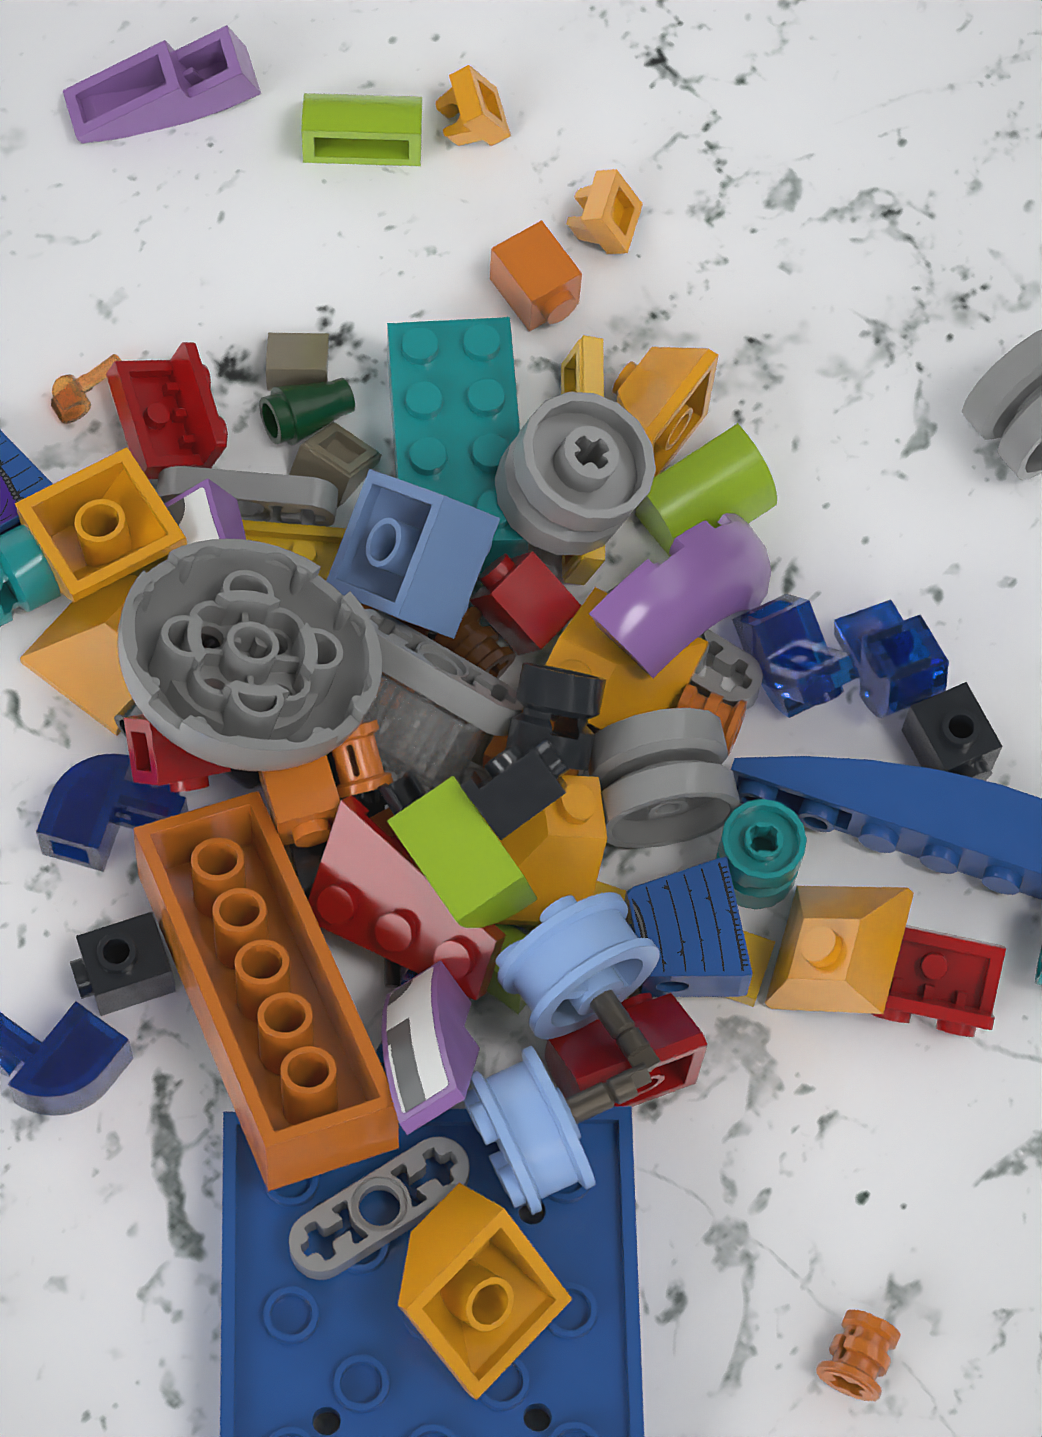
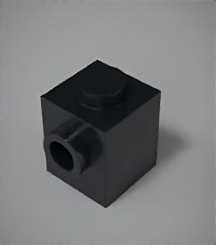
M967 682L911 705L901 729L921 767L937 769L984 781L992 775L991 770L1003 747Z
M152 911L76 936L81 958L70 961V966L81 999L94 995L100 1016L176 992L172 969Z

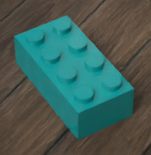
M510 317L387 323V362L396 478L501 518L492 539L491 549L484 560L480 573L503 554H507L512 558L528 553L529 542L509 525L498 505L495 476L501 456L520 432Z

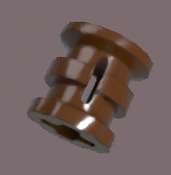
M470 607L462 617L454 639L437 633L433 641L499 679L514 662L516 655L509 646L500 647L498 644L499 635L493 628L480 625L483 615L478 607Z

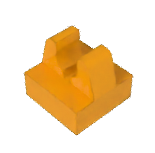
M470 65L450 74L449 78L452 87L437 99L435 105L437 111L448 119L458 113L460 115L454 124L443 129L444 136L458 146L481 140L493 146L510 137V130L497 87Z
M617 169L597 170L592 185L578 189L574 196L584 210L582 216L568 217L566 224L579 240L600 244L607 254L628 253L643 203Z

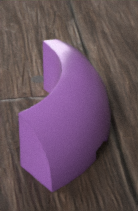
M726 513L718 521L721 526L715 529L705 520L677 536L669 549L671 557L662 564L659 562L653 564L649 559L644 561L589 613L597 627L652 678L709 628L736 612L749 610L755 614L766 597L772 571L767 549L752 527L741 516L735 513Z

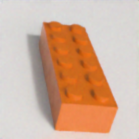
M259 790L133 828L139 879L267 1190L278 1189L398 1149L399 1121L387 1076Z

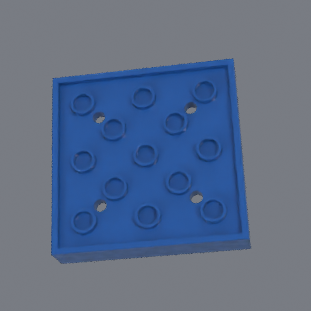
M613 1106L577 1124L581 1134L579 1141L592 1170L596 1185L586 1190L577 1182L541 1199L542 1211L545 1217L537 1224L525 1223L520 1218L519 1210L526 1203L514 1208L489 1159V1155L500 1151L496 1141L485 1144L480 1132L475 1128L467 1108L448 1109L408 1135L399 1124L398 1149L271 1191L267 1190L236 1112H223L220 1437H645L632 1106ZM431 1137L449 1138L457 1142L464 1149L469 1160L467 1187L505 1208L572 1298L566 1307L477 1400L468 1395L398 1306L410 1233L416 1226L329 1279L317 1280L303 1275L294 1266L290 1256V1231L294 1223L301 1216L421 1141ZM434 1157L426 1159V1174L410 1186L407 1182L406 1173L396 1176L406 1186L413 1207L422 1203L417 1198V1188L432 1179H437L442 1186L451 1183L450 1169L455 1165L451 1160L444 1164H439ZM377 1190L370 1192L362 1199L359 1211L368 1223L383 1226L396 1219L400 1211V1204L391 1193ZM347 1209L338 1213L342 1218L343 1227L326 1237L319 1234L317 1229L307 1234L309 1247L303 1252L307 1257L311 1254L319 1253L324 1260L332 1258L334 1256L333 1242L348 1231L352 1235L354 1244L364 1239L353 1229ZM531 1409H541L548 1414L550 1425L543 1431H533L526 1426L524 1415ZM325 1412L335 1414L341 1422L338 1430L331 1435L318 1433L313 1427L314 1420L318 1415Z

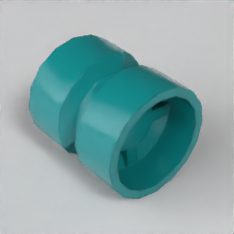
M24 524L0 535L1 627L13 620L14 609L19 607L29 613L61 596L55 576L42 550Z
M767 799L747 801L734 809L724 823L715 859L727 857L737 905L740 907L754 910L772 907L784 900L795 884L798 870L804 857L807 838L804 825L796 813L780 802Z

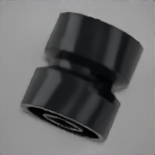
M523 662L516 699L524 708L523 713L511 718L506 748L517 743L520 749L524 751L535 742L538 744L547 738L562 756L569 769L588 770L595 734L587 727L588 719L596 717L600 713L606 679L568 669ZM552 714L559 716V719L554 723L553 729L550 721Z

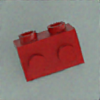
M182 342L170 360L113 362L106 373V377L129 451L148 479H158L159 473L163 469L173 466L212 468L227 447L228 432L224 419L218 415L210 390V373L206 365L202 364L196 343Z
M906 925L884 1013L871 1015L900 1023H910L911 1014L937 1019L936 1029L964 1037H974L976 1027L992 1030L995 1020L992 1012L1006 947Z

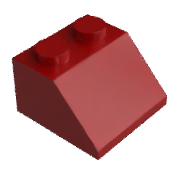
M642 993L622 1001L621 1004L635 1022V1027L639 1028L647 1039L651 1048L660 1059V1063L649 1072L652 1082L636 1089L638 1096L621 1104L614 1103V1106L634 1107L696 1084L708 1044L703 1032L674 995L668 993L653 999L651 993ZM599 1019L564 1036L547 1039L545 1060L556 1087H559L565 1099L600 1082L606 1083L608 1078L632 1068L617 1046L616 1039H612Z

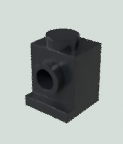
M547 738L538 744L535 742L524 751L520 749L517 743H514L484 765V768L490 774L489 777L482 781L474 770L463 779L461 788L498 838L502 840L566 793L567 783L561 776L570 769Z

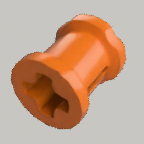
M377 719L362 722L344 743L332 751L340 784L336 787L339 798L378 789L377 787L384 783L388 785L393 783L392 774L384 772L374 735L379 730Z

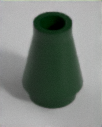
M341 377L327 382L273 387L270 395L260 399L259 410L263 426L271 441L275 444L287 442L294 446L338 418L353 413L355 411V399L349 383Z

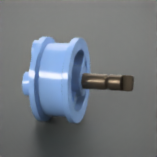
M617 893L596 894L578 902L571 895L558 899L542 912L539 918L541 924L523 939L505 948L498 955L496 964L499 967L497 974L499 983L506 992L520 994L532 1012L529 1018V1027L536 1037L540 1039L561 1037L599 1018L612 1039H616L617 1046L630 1065L634 1067L644 1062L648 1071H652L658 1066L660 1059L640 1029L635 1027V1022L621 1002L630 996L652 973L660 958L659 949L651 939L638 938L625 920L628 914V906Z
M532 1046L521 1050L523 1061L487 1078H484L478 1070L473 1072L470 1081L473 1089L467 1091L463 1102L485 1144L496 1141L500 1151L489 1155V1159L514 1208L526 1203L529 1211L534 1215L542 1211L541 1199L577 1182L586 1190L596 1185L592 1170L579 1141L581 1134L577 1124L612 1108L614 1103L621 1104L638 1096L636 1089L652 1082L644 1062L608 1078L606 1083L600 1082L566 1099L559 1087H554L543 1063Z

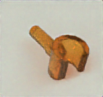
M112 354L78 378L67 374L55 380L52 386L53 398L51 399V406L62 423L69 424L75 422L89 412L92 405L85 393L107 378L106 373L114 361H122L118 355Z

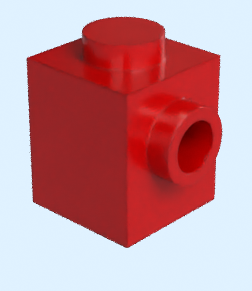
M533 551L512 558L507 554L498 557L480 574L478 580L483 586L469 599L474 607L480 609L483 614L482 616L517 655L542 650L575 616L582 606Z
M143 714L124 718L132 777L135 783L156 786L169 784L170 792H186L209 787L208 776L231 771V768L202 760L181 749L163 736Z

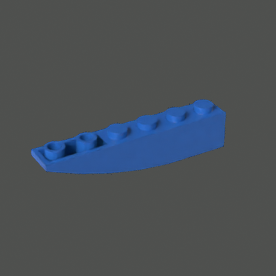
M808 756L734 758L731 770L733 771L741 805L747 801L760 799L780 802L793 810L808 829L823 833L836 830L857 837L859 842L870 850L880 853L898 851L919 858L921 864L932 871L943 874L960 872L981 879L985 887L997 893L1015 895L1020 892L1042 900V798L1000 784L937 769L875 760Z

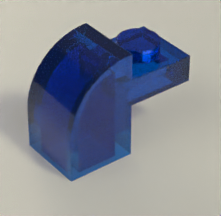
M784 594L732 619L743 650L752 655L761 666L763 674L761 685L775 707L788 718L837 698L844 692L842 685L860 677L851 653L826 645L812 605L808 599Z
M890 599L834 619L833 635L860 680L859 696L876 717L884 718L909 709L915 703L946 691L949 661L921 614L903 620Z
M114 753L87 758L68 769L56 782L49 795L36 830L41 852L46 856L104 872L120 826L133 829L188 812L187 799L181 796L179 792H170L169 784L156 786L133 782L129 755Z
M77 1001L70 1007L43 1042L0 1012V1073L9 1077L14 1070L17 1071L16 1075L8 1083V1087L14 1103L30 1112L58 1116L71 1114L89 1107L110 1089L133 1060L129 1039Z

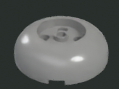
M211 539L187 544L170 551L167 560L158 564L147 573L143 570L128 592L121 612L117 649L122 675L132 699L147 720L168 740L186 752L216 765L245 771H275L298 767L327 755L344 743L365 719L377 695L382 675V653L374 625L361 603L351 591L343 596L334 586L318 575L321 566L292 551L263 542L245 539ZM361 626H362V629H363V636L361 635V633H360V631H359V627H361ZM217 639L221 647L217 649L204 648L202 642Z

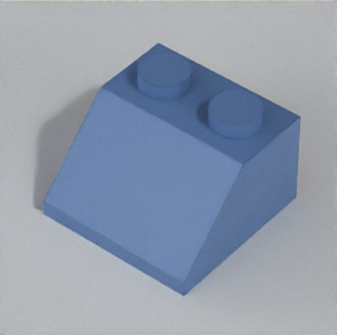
M369 469L326 581L334 586L343 596L351 591L362 604L454 639L462 617L468 609L470 596L484 560L491 549L492 539L501 518L439 493Z

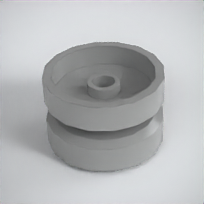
M1042 329L1014 346L985 373L967 396L961 411L984 440L1001 438L997 453L1020 480L1030 479L1042 473Z
M566 392L548 399L527 420L518 436L501 456L495 476L498 505L511 528L535 547L556 555H583L603 547L650 492L656 471L652 443L640 422L619 403L595 393Z
M694 708L661 709L634 715L615 722L595 734L588 772L591 777H599L608 843L616 847L636 849L662 847L692 840L724 826L725 821L733 810L740 806V800L733 771L722 765L728 758V751L720 717L708 710Z

